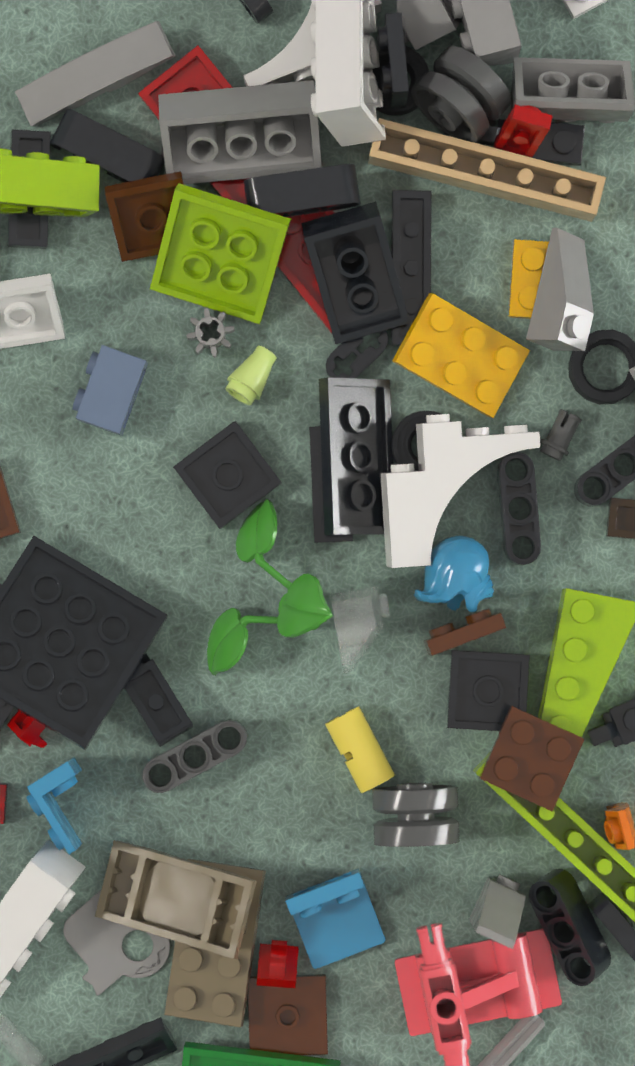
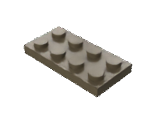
M187 859L199 864L224 869L257 882L237 959L175 941L164 1015L241 1028L245 1018L266 870Z

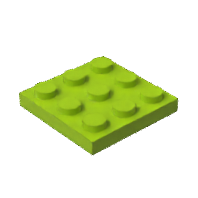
M178 183L174 191L150 290L260 324L291 219Z

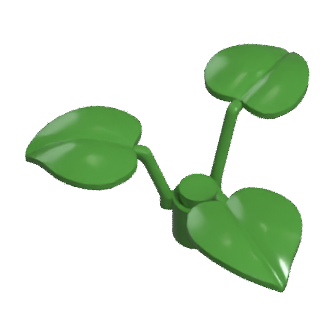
M268 499L259 503L244 520L237 536L236 552L239 559L243 562L248 563L255 558V562L286 587L288 591L279 602L278 617L246 615L241 618V613L236 608H230L219 616L211 630L207 647L208 667L214 676L217 673L229 670L241 659L248 642L246 626L250 623L277 624L278 631L282 636L293 638L310 630H316L322 623L333 617L325 602L319 580L315 576L306 573L291 583L264 560L263 554L271 550L277 536L276 512L273 503Z

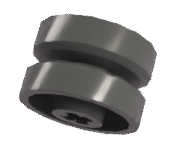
M450 46L434 61V72H425L412 86L411 95L423 115L445 135L478 143L488 131L489 121L499 119L510 106L512 98L502 79L489 65L464 48Z
M423 782L397 784V786L372 789L373 810L382 814H397V818L381 819L374 823V845L419 847L460 842L459 822L452 817L434 816V813L449 812L458 807L457 786L433 785V783Z

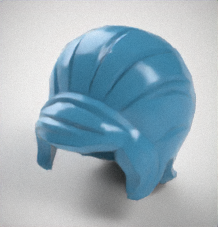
M453 536L440 541L432 549L431 565L424 566L423 591L415 590V599L420 602L446 603L447 607L453 611H456L461 601L465 599L466 608L470 612L475 613L479 601L492 598L494 593L493 583L488 574L489 556L486 549L473 538L466 536Z

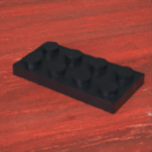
M321 378L319 379L324 535H384L380 473L391 472V465H393L390 379Z

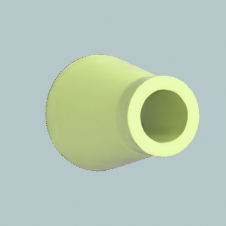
M257 346L255 351L227 378L229 383L225 388L226 391L238 401L246 405H252L255 399H260L277 357L268 349Z

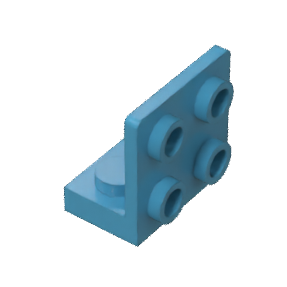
M74 757L29 785L27 788L31 794L26 797L38 817L44 814L50 823L51 828L47 831L55 846L59 850L65 848L69 854L77 850L83 843L54 797L78 783L75 775L81 772L82 769Z
M359 868L287 895L285 898L290 915L294 917L314 969L385 942V936Z

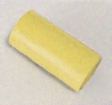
M359 706L325 723L341 755L344 754L347 760L345 764L360 793L373 789L395 776Z

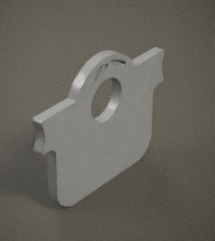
M101 890L66 920L63 928L66 941L88 965L89 970L82 979L93 986L97 996L122 975L131 978H144L156 973L165 964L170 951V939L147 933L153 941L152 953L141 961L128 958L122 948L123 939L129 932L138 929L95 917Z

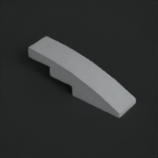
M155 21L64 64L20 88L15 93L30 125L36 127L67 109H75L105 92H112L172 59L175 57V54L160 22Z

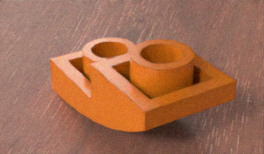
M621 802L606 806L604 830L608 841L614 844L615 849H634L635 826L629 804Z

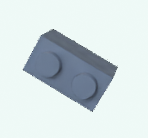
M104 345L101 346L99 353L93 351L86 368V374L91 375L86 390L82 388L78 390L72 410L78 411L76 419L123 436L148 366L147 361Z

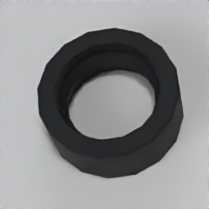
M613 329L597 330L589 334L585 351H572L568 363L569 378L575 391L585 400L599 405L614 404L627 398L635 390V381L631 373L628 371L626 380L612 390L596 388L585 377L583 370L585 357L591 349L599 345H612L619 348L625 354L628 360V367L631 369L635 367V342L627 334Z

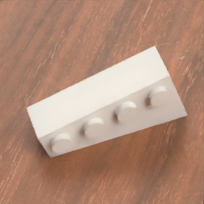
M311 0L315 9V22L311 23V37L315 45V57L311 59V72L315 80V93L311 94V108L314 116L319 117L341 147L386 140L385 126L379 124L376 116V108L383 107L382 91L378 90L376 77L373 73V68L380 67L379 52H377L374 38L369 34L377 31L374 0Z
M50 840L29 861L0 902V998L11 984L6 979L12 968L19 972L32 955V952L27 949L34 938L41 942L54 923L49 920V917L55 909L63 912L76 894L71 890V887L86 868L64 850H59Z

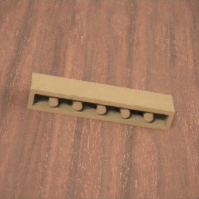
M381 118L378 120L380 125L383 124L385 126L386 140L372 143L368 164L590 222L597 215L606 181L604 176Z

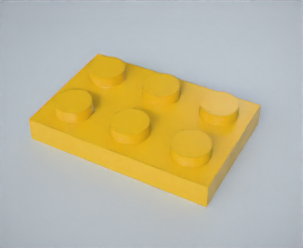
M429 293L392 362L480 413L494 418L530 350L439 296Z

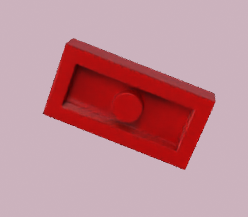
M515 104L496 136L493 148L532 158L550 130L553 115L543 113L534 106Z

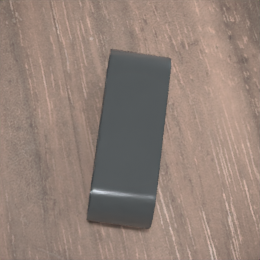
M236 720L222 721L153 758L143 769L142 779L145 786L155 793L167 792L235 756L243 750L247 743L248 735L245 727ZM234 727L239 731L241 741L237 747L231 749L222 746L219 741V733L223 728ZM198 745L204 749L206 761L202 766L194 767L186 762L185 751L189 746ZM164 764L169 767L172 775L168 784L158 785L151 779L150 773L154 765Z

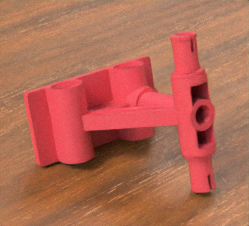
M442 923L430 924L433 942H430L428 929L425 925L416 928L422 953L395 959V968L409 1034L417 1036L431 1033L435 1049L439 1055H443L445 1066H470L467 1050L471 1048L472 1042L468 1025L508 1017V1019L527 1018L542 1013V1009L562 1004L551 946L543 928L518 933L513 949L491 939L446 948Z

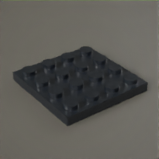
M33 536L0 588V700L86 750L168 615L36 536Z

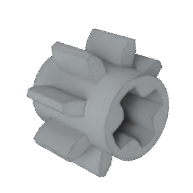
M205 308V317L200 321L193 317L190 318L191 323L196 328L195 332H191L186 336L188 340L198 339L199 344L196 347L198 355L203 352L204 348L211 349V354L216 358V348L221 345L228 349L232 347L225 338L226 334L235 332L234 326H223V321L226 317L224 312L220 313L216 318L211 316L208 308ZM214 324L218 325L217 332L220 337L217 340L210 338L207 342L203 341L205 336L201 329L204 326L211 328Z

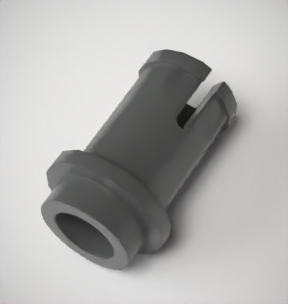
M562 409L559 410V414L546 440L541 439L540 441L543 444L540 452L558 461H561L564 455L568 456L567 448L578 425L582 422V419L571 413L569 415L567 411Z

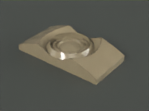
M114 840L95 917L237 959L257 881L224 869L185 860L162 851Z

